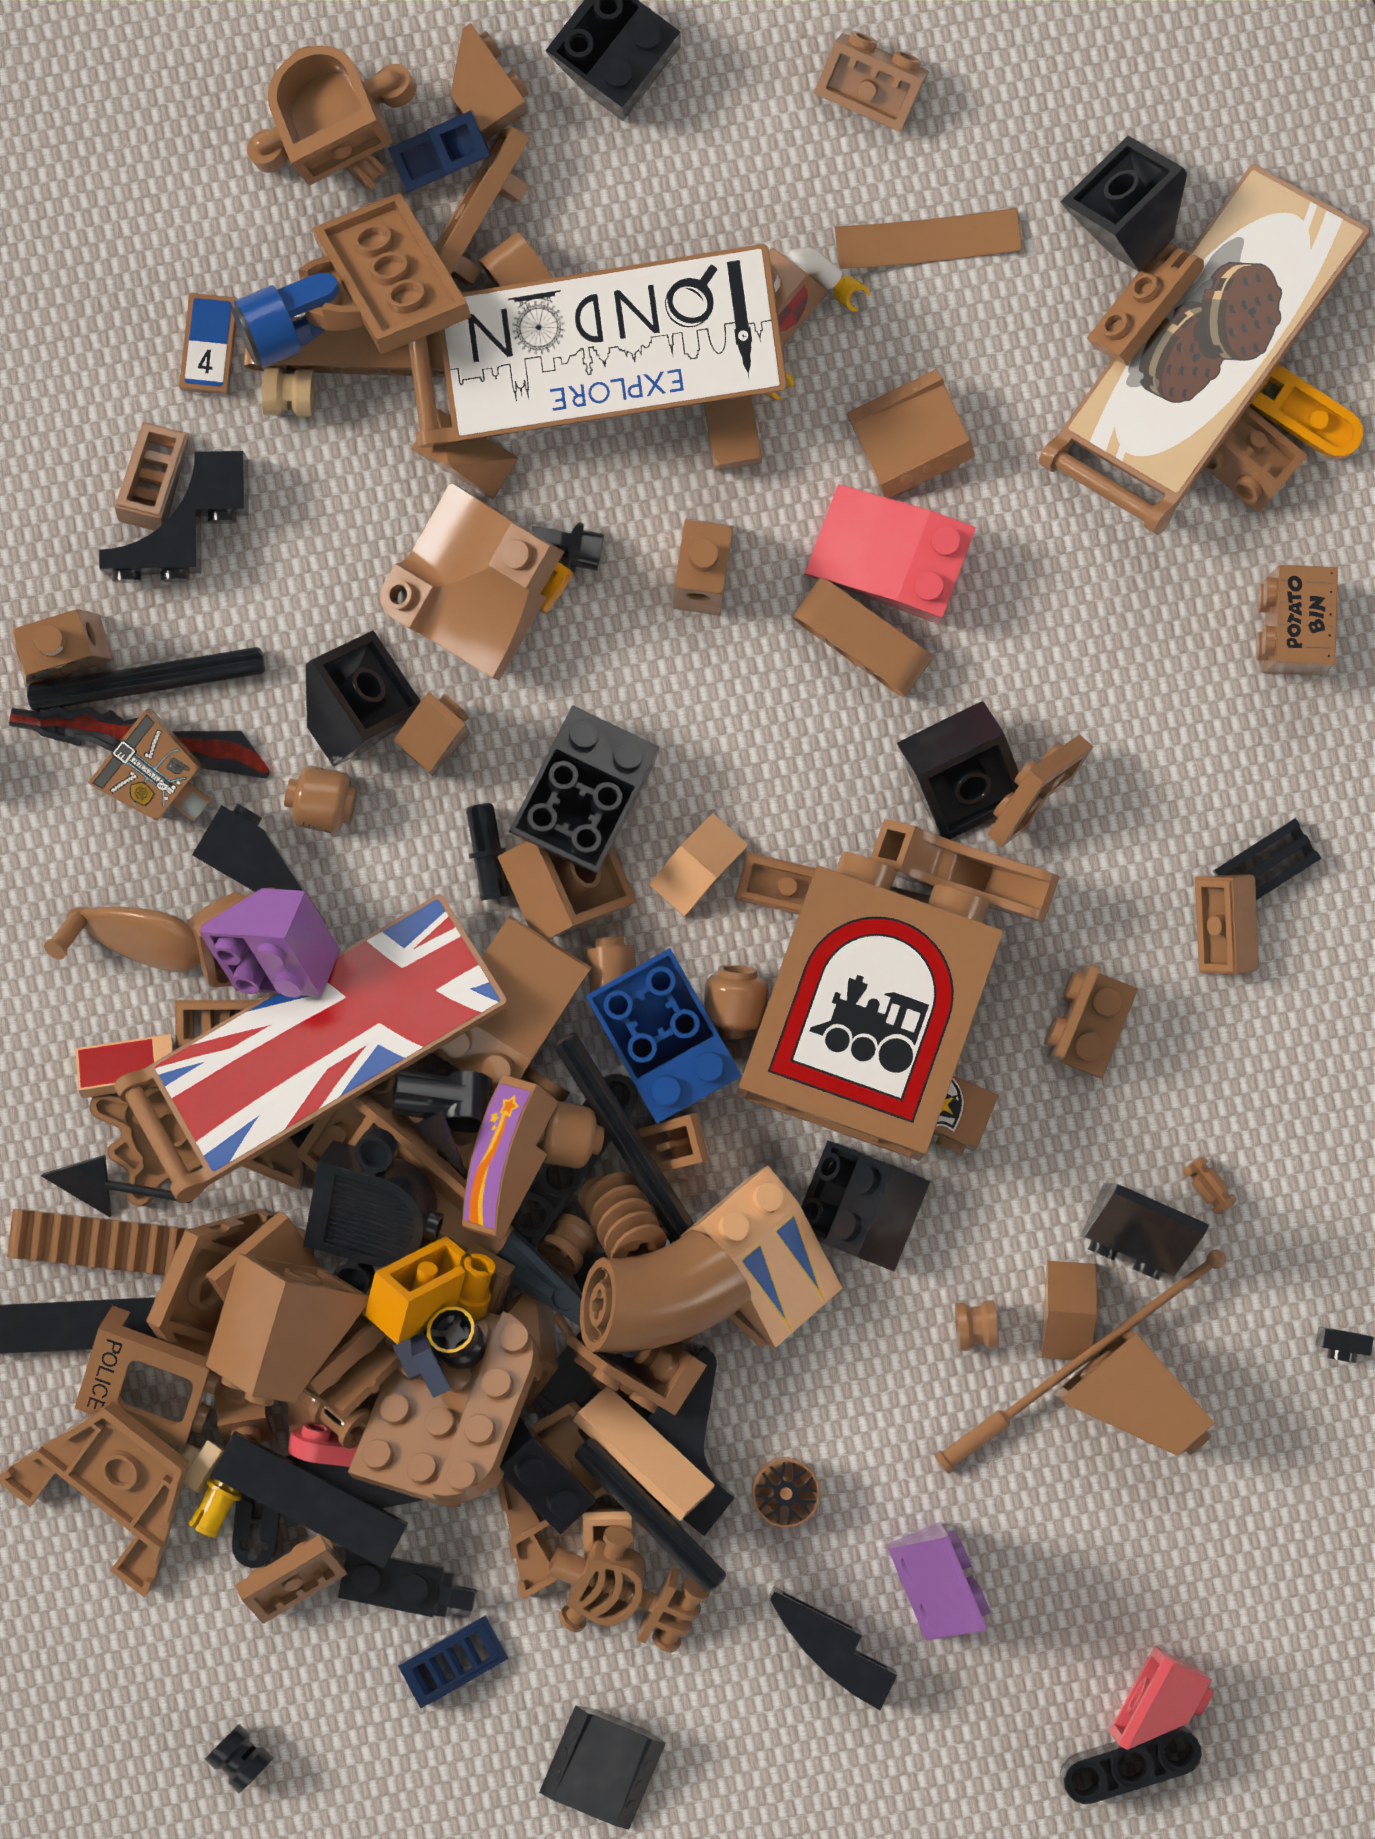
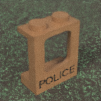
M112 1305L98 1328L75 1409L92 1414L113 1401L161 1440L184 1449L193 1432L202 1434L211 1412V1406L204 1404L207 1392L214 1395L222 1377L206 1366L210 1349L206 1356L129 1329L126 1326L131 1312ZM132 1361H140L186 1378L192 1383L193 1390L183 1421L174 1422L130 1406L122 1401L121 1392Z

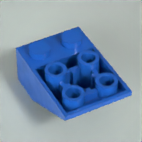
M671 948L585 996L656 1123L663 1121L742 1076Z

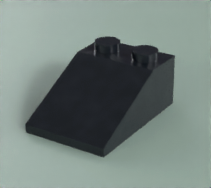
M1103 1183L1080 1236L1091 1240L1088 1250L1115 1261L1118 1253L1136 1260L1132 1268L1133 1270L1159 1281L1162 1273L1171 1276L1177 1274L1206 1234L1210 1224L1122 1185Z

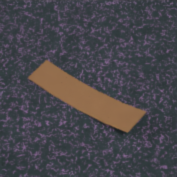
M1017 208L925 220L834 227L839 269L934 262L1022 250Z

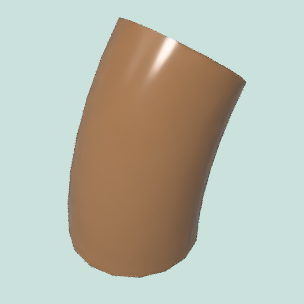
M690 1230L672 1244L648 1254L626 1258L602 1257L595 1261L588 1272L580 1304L582 1339L586 1348L590 1351L606 1353L646 1351L675 1344L700 1334L730 1317L751 1301V1291L747 1280L729 1255L702 1232Z

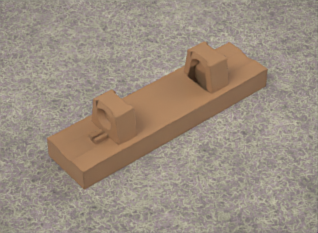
M515 127L501 130L490 149L491 156L484 159L434 245L435 251L449 274L465 285L468 283L473 284L482 268L466 258L463 253L496 196L500 194L511 202H521L530 185L511 173L530 140V137Z

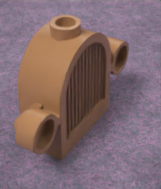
M330 46L302 47L282 63L271 80L268 91V104L276 127L259 131L250 139L247 146L248 157L260 171L266 173L280 170L289 159L291 165L310 186L394 143L380 109V104L385 103L387 106L394 108L406 105L413 99L416 93V81L409 71L400 64L387 65L377 75L366 80L350 57L343 51Z

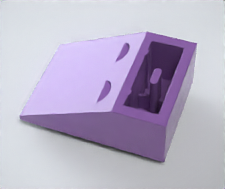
M939 1522L886 1544L926 1640L981 1632L987 1629L982 1616L990 1614L991 1611L974 1576L966 1577L963 1572L964 1569L972 1566L961 1539H959L954 1530L946 1532Z

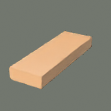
M608 1386L587 1403L573 1419L574 1423L590 1438L594 1439L679 1521L689 1514L715 1486Z

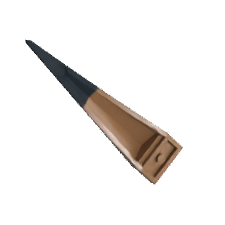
M365 1092L315 1123L295 1154L314 1172H316L318 1160L333 1140L356 1146L367 1130L372 1128L387 1130L395 1137L398 1144V1153L395 1158L404 1160L419 1169L429 1180L435 1191L437 1212L444 1213L442 1229L437 1240L447 1236L465 1252L475 1243L513 1264L516 1268L510 1283L580 1326L582 1295L513 1226H509L502 1241L467 1230L462 1226L464 1194L467 1181L400 1115L392 1114V1107L385 1109ZM626 1352L621 1354L625 1357L633 1358L636 1354H638V1352Z

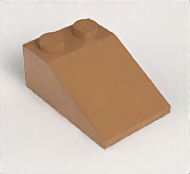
M511 915L506 919L482 956L484 963L509 1002L508 1007L433 1051L434 1054L461 1071H476L488 1075L492 1079V1091H495L502 1075L523 1080L592 968Z

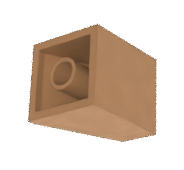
M239 1253L206 1366L222 1376L221 1383L225 1386L244 1391V1398L252 1403L262 1406H273L274 1400L294 1403L367 1306L369 1296L322 1267Z
M1130 1330L1097 1354L1054 1392L1068 1406L1177 1456L1185 1451L1188 1455H1191L1200 1449L1211 1438L1207 1430L1215 1424L1140 1336Z

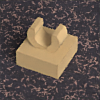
M207 1440L203 1448L198 1444L193 1446L189 1442L184 1449L180 1447L178 1453L189 1461V1469L186 1472L184 1484L195 1492L205 1494L208 1488L206 1481L209 1478H213L210 1475L226 1446Z

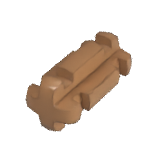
M1199 1157L1185 1167L1184 1175L1186 1177L1191 1176L1193 1179L1191 1184L1207 1204L1211 1203L1214 1206L1212 1211L1215 1214H1222L1234 1205L1236 1197L1234 1194H1228L1227 1190L1229 1187L1213 1167L1208 1168L1206 1165L1208 1160L1204 1157Z

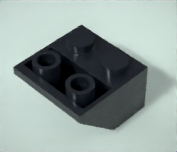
M584 0L547 47L546 53L588 96L624 121L681 47V32L639 0Z
M827 1140L801 1208L819 1242L895 1272L931 1181Z

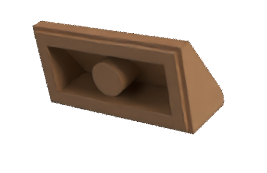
M1253 875L1196 876L1195 895L1199 973L1238 975L1257 971L1259 968L1255 877Z

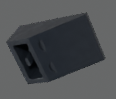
M572 705L509 829V833L597 875L640 795L655 764L660 747Z

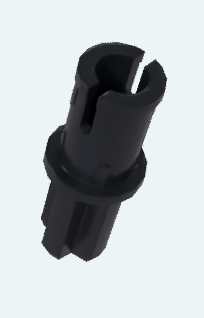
M491 803L469 806L466 814L473 853L468 855L469 859L474 858L480 901L511 896L506 875L497 857L507 850L506 847L501 848L494 806Z

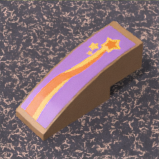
M502 1075L480 1126L469 1165L462 1226L467 1230L502 1241L547 1156L536 1145L559 1102L537 1084Z

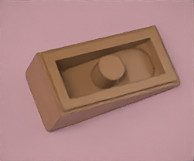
M752 397L703 403L714 471L762 464Z

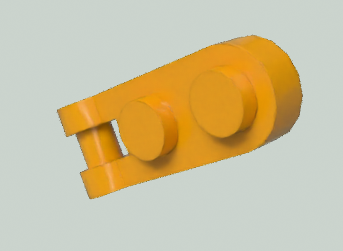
M1279 364L1249 405L1259 414L1331 459H1343L1350 456L1360 446L1363 439V426L1360 419L1353 412ZM1268 382H1272L1282 388L1274 401L1262 393Z

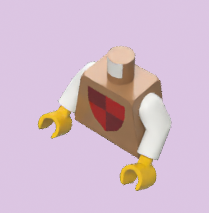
M804 247L789 250L785 255H782L774 248L769 250L782 347L828 295L829 289L833 288V297L853 312L858 311L850 303V298L855 291L861 290L870 296L868 287L850 275L841 277L842 270L812 248ZM786 373L787 385L792 388L794 386L793 377ZM776 392L764 394L773 399L781 400Z

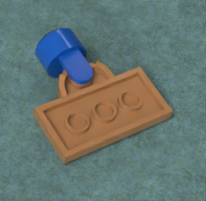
M400 192L313 227L312 230L316 243L324 257L311 260L299 269L301 275L299 281L280 289L270 285L234 300L235 306L231 307L245 347L256 366L260 365L262 369L301 353V346L310 343L325 330L347 331L365 326L380 354H384L471 318L465 298ZM305 312V315L291 320L292 317H295Z

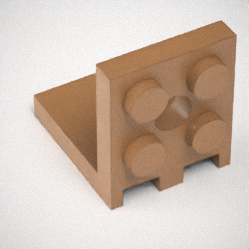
M278 1211L209 1271L206 1277L223 1302H225L239 1253L316 1267L321 1266L309 1247L303 1246L304 1240L290 1218ZM366 1307L306 1386L318 1396L327 1388L335 1385L349 1368L364 1355L372 1352L378 1343L387 1336L364 1315Z

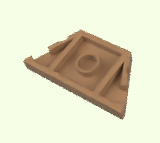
M259 1208L185 1230L146 1320L159 1340L206 1356L212 1345L224 1305L223 1300L206 1277V1274L272 1218L274 1214Z

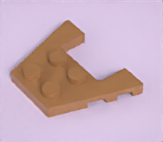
M111 1401L8 1466L0 1474V1484L29 1507L40 1497L56 1474L134 1534L135 1538L110 1571L145 1598L157 1581L189 1461L115 1402Z
M573 1401L530 1427L596 1499L608 1491L575 1459L574 1454L577 1449L590 1437L573 1422L576 1414L582 1409ZM502 1478L497 1486L502 1511H506L512 1538L509 1540L512 1558H516L520 1581L517 1583L520 1595L524 1600L559 1580L547 1575L553 1553L541 1534V1530L550 1526V1524ZM647 1491V1493H648L670 1516L673 1515V1514H671L657 1499H655V1498Z

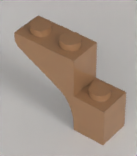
M884 819L871 855V859L892 867L897 871L896 876L907 881L930 887L943 885L959 889L989 903V909L1040 922L1045 921L1060 876L1046 870L957 843L914 825Z

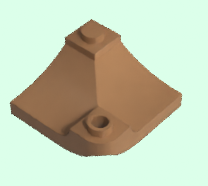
M450 483L410 554L402 562L395 563L382 586L380 603L384 612L394 620L427 637L489 677L500 681L547 598L541 592L564 551L461 487ZM405 588L407 598L403 603L399 604L397 596Z

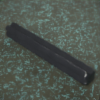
M594 1439L586 1440L574 1454L575 1459L704 1591L711 1592L724 1581L726 1577L725 1571Z

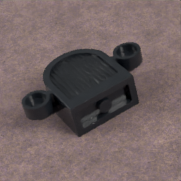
M381 1128L367 1130L356 1146L333 1140L317 1163L303 1245L344 1257L333 1272V1275L365 1294L373 1283L375 1275L373 1266L386 1267L417 1251L424 1239L437 1241L444 1220V1213L437 1212V1198L429 1180L412 1164L395 1158L398 1153L397 1141L390 1132Z

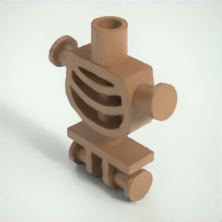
M621 1526L606 1528L603 1535L604 1542L596 1540L586 1558L560 1547L556 1549L547 1575L571 1584L567 1605L560 1610L559 1618L561 1623L573 1632H580L584 1629L586 1618L602 1626H615L630 1618L639 1607L647 1611L641 1619L637 1640L646 1643L654 1628L657 1627L652 1635L655 1645L663 1651L675 1652L681 1645L680 1636L688 1634L692 1627V1621L701 1612L699 1603L706 1601L710 1595V1592L704 1591L691 1576L684 1579L681 1585L683 1592L677 1590L680 1569L673 1566L657 1593L654 1594L653 1591L645 1590V1559L639 1552L629 1548L632 1545L633 1535L628 1529ZM607 1570H613L615 1577L613 1576V1574L609 1575V1573H607ZM625 1575H627L634 1582V1584L624 1580Z

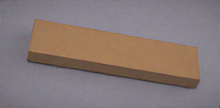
M746 852L735 900L799 915L816 868ZM896 887L891 888L893 892L928 904L930 895Z

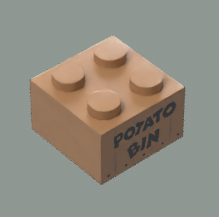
M1279 565L1266 577L1264 584H1259L1257 610L1258 613H1265V626L1263 632L1257 633L1256 660L1264 661L1263 673L1322 675L1335 665L1338 567Z

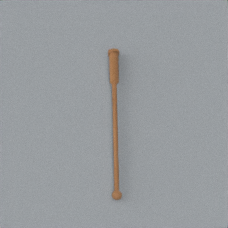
M1217 1249L1210 1251L1207 1255V1261L1006 1411L997 1410L944 1451L940 1450L934 1454L938 1462L948 1474L953 1472L956 1465L1009 1427L1011 1418L1212 1268H1222L1226 1263L1225 1254Z

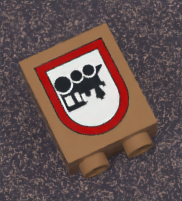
M842 852L836 871L819 865L816 866L735 1096L919 1161L926 1155L1003 930L983 924L989 903L975 895L948 886L934 885L927 904L891 891L897 871L892 867L862 855Z

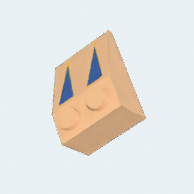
M768 1165L744 1180L680 1235L682 1237L690 1230L702 1232L716 1242L734 1261L747 1280L751 1291V1301L741 1307L740 1311L772 1350L843 1289L800 1204Z

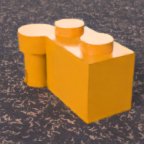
M444 1236L376 1271L364 1315L397 1345L426 1330L431 1317L445 1307L456 1306L463 1308L471 1314L475 1321L480 1320L486 1315L490 1303L491 1293L488 1288L496 1268L495 1263L490 1257L483 1254L474 1253L471 1254L470 1258L468 1256L465 1258L466 1252L449 1237Z

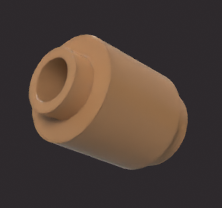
M624 936L595 939L596 948L586 949L587 964L592 967L588 973L590 993L636 968L635 946L625 945Z

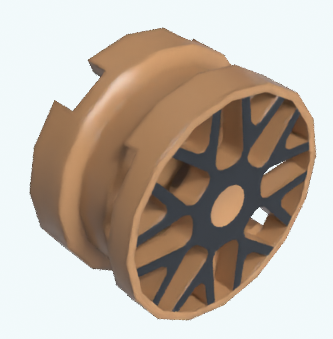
M790 1457L774 1458L763 1464L755 1474L752 1484L753 1504L759 1515L769 1524L782 1528L796 1527L809 1520L817 1510L820 1499L818 1480L812 1469L803 1461Z

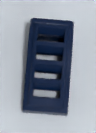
M484 1615L400 1661L398 1667L419 1707L422 1709L499 1665L509 1657L487 1616ZM476 1632L490 1657L483 1661L469 1636ZM459 1642L472 1664V1667L464 1670L452 1648L453 1645ZM441 1652L455 1675L448 1680L434 1657ZM424 1662L437 1685L430 1690L417 1666Z

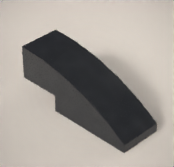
M773 1586L769 1594L770 1601L783 1624L803 1651L829 1677L848 1692L880 1711L897 1678L896 1670L856 1650L862 1637L861 1630Z

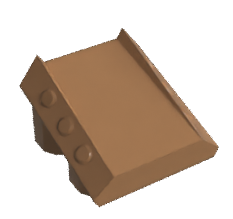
M936 369L847 413L880 490L886 498L905 493L936 475H945L957 470L961 463L975 457L971 440L954 407L943 378Z

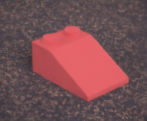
M838 484L804 575L815 579L822 577L839 588L939 625L976 527L925 508Z

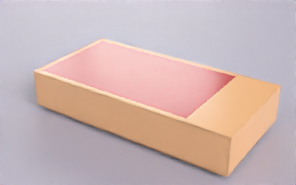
M165 1034L75 1048L78 1091L81 1098L117 1093L114 1084L118 1078L124 1074L144 1069L175 1050L172 1035ZM155 1082V1083H153L151 1086H149V1088L158 1087V1086H157V1084H156V1082Z

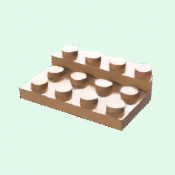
M502 1311L501 1316L487 1312L482 1319L475 1321L486 1337V1351L483 1358L476 1365L467 1369H456L448 1366L432 1347L451 1387L450 1391L434 1398L423 1377L420 1376L410 1380L402 1364H400L382 1384L348 1470L352 1478L446 1507H461V1503L477 1498L490 1487L495 1490L503 1478L504 1472L500 1465L532 1381L539 1382L542 1374V1362L539 1359L538 1347L526 1327L516 1317ZM426 1329V1330H424V1331H422V1332H423L424 1335L427 1337V1329ZM463 1341L461 1344L457 1345V1347L463 1345V1344L465 1343V1341Z

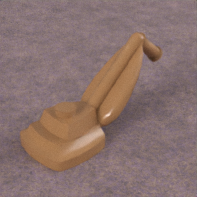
M237 892L224 896L197 912L187 920V923L174 915L143 908L76 907L68 912L67 919L55 935L46 941L44 949L52 958L64 959L67 955V949L82 929L85 928L90 936L102 945L131 960L150 967L178 973L189 971L200 964L203 975L212 987L233 986L199 932L204 923L255 892L245 896Z

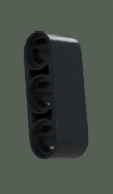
M1184 1726L1128 1750L1119 1746L1114 1741L1068 1757L1062 1764L1060 1780L1068 1796L1075 1802L1093 1804L1190 1773L1200 1763L1202 1756L1201 1745L1192 1732ZM1179 1737L1187 1739L1189 1751L1185 1758L1180 1761H1171L1165 1757V1748L1170 1740ZM1129 1752L1139 1753L1143 1758L1142 1768L1139 1772L1130 1776L1121 1774L1118 1771L1120 1758ZM1081 1767H1090L1096 1771V1781L1087 1790H1078L1071 1786L1072 1774Z

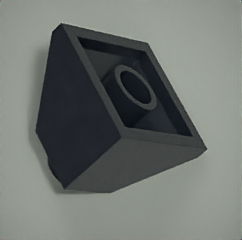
M1127 136L1060 202L1112 256L1140 272L1174 238L1187 172L1182 166L1134 138Z
M374 630L332 649L306 664L307 728L333 767L365 752L404 726L421 702Z

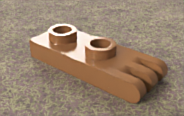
M1170 242L1154 260L1137 273L1087 337L1088 341L1095 349L1128 366L1202 272L1204 260L1196 255H1190L1188 251L1177 248L1176 245Z

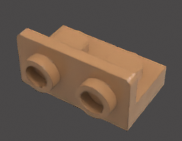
M851 31L850 35L842 33L835 40L814 94L901 132L929 71L921 68L922 62L911 54L895 51L894 55L877 48L878 42L866 34L857 31Z
M1249 406L1204 470L1212 473L1234 492L1238 499L1247 503L1255 511L1260 512L1308 455Z
M318 1535L311 1540L297 1544L291 1552L273 1563L255 1569L246 1579L237 1583L235 1587L245 1605L265 1624L347 1575V1572L332 1541L322 1535Z

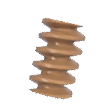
M616 1172L609 1175L596 1176L579 1189L578 1200L602 1247H604L608 1258L635 1257L665 1247L667 1237L664 1230L660 1227L656 1215L653 1214L649 1202L646 1201L642 1189L639 1188L638 1182L633 1175L628 1172Z

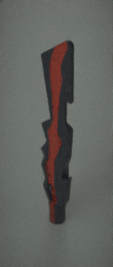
M55 706L43 712L12 707L9 726L37 731L43 737L81 746L82 741L93 742L109 751H113L139 717L124 720L112 710L102 714L88 706L73 712L62 706ZM242 730L172 731L202 764L201 769L266 778L270 774L268 766Z

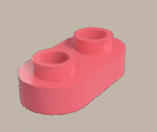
M305 1422L302 1428H295L291 1431L287 1451L290 1455L307 1462L350 1467L358 1445L351 1449L345 1448L340 1444L339 1436L326 1425Z

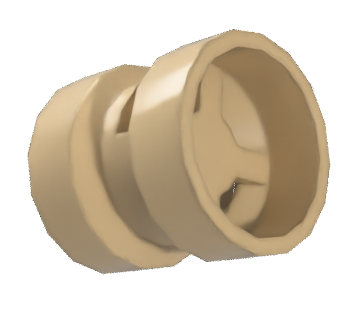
M265 367L262 382L263 414L279 416L283 411L292 410L298 417H312L315 403L314 369L299 368L294 374L284 373L279 367Z

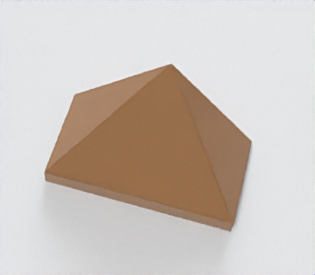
M436 408L439 428L452 427L451 416ZM487 438L454 442L429 448H418L416 440L411 448L414 452L493 500L518 461V457Z

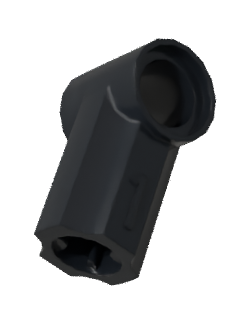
M401 1070L396 1075L392 1114L425 1119L443 1111L449 1129L462 1133H478L491 1100L492 1079L486 1074L466 1070L456 1071L449 1076Z

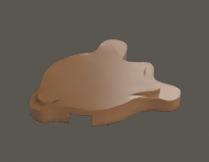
M159 1087L148 1088L145 1094L189 1173L201 1168L202 1164ZM114 1094L92 1097L90 1101L92 1115L99 1120L118 1127L121 1131L120 1139L110 1144L107 1154L113 1162L128 1172V1183L160 1188L166 1181L170 1180L128 1102H123L119 1096ZM126 1193L128 1201L138 1207L147 1206L154 1198Z

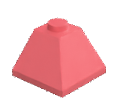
M1154 1646L1109 1733L1119 1746L1128 1750L1188 1724L1194 1713L1201 1716L1208 1706L1213 1695V1690L1208 1688L1212 1679L1199 1669Z

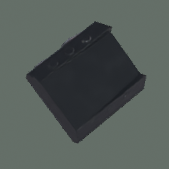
M575 1705L539 1793L606 1823L629 1830L666 1742L644 1728L603 1711Z

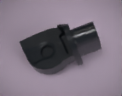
M581 522L576 524L572 533L532 527L534 534L564 551L562 557L569 558L572 573L576 572V567L598 571L604 534L584 530V523Z

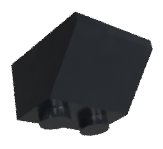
M984 701L976 703L896 743L908 774L938 835L950 840L995 818L996 816L993 812L998 804L1009 793H1014L1018 788L1014 780L1019 771L1003 730Z

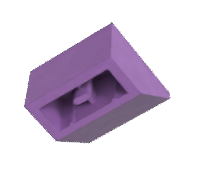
M262 888L204 923L199 932L235 990L246 994L261 992L282 994L293 998L300 995L321 997L340 952V948L306 891Z

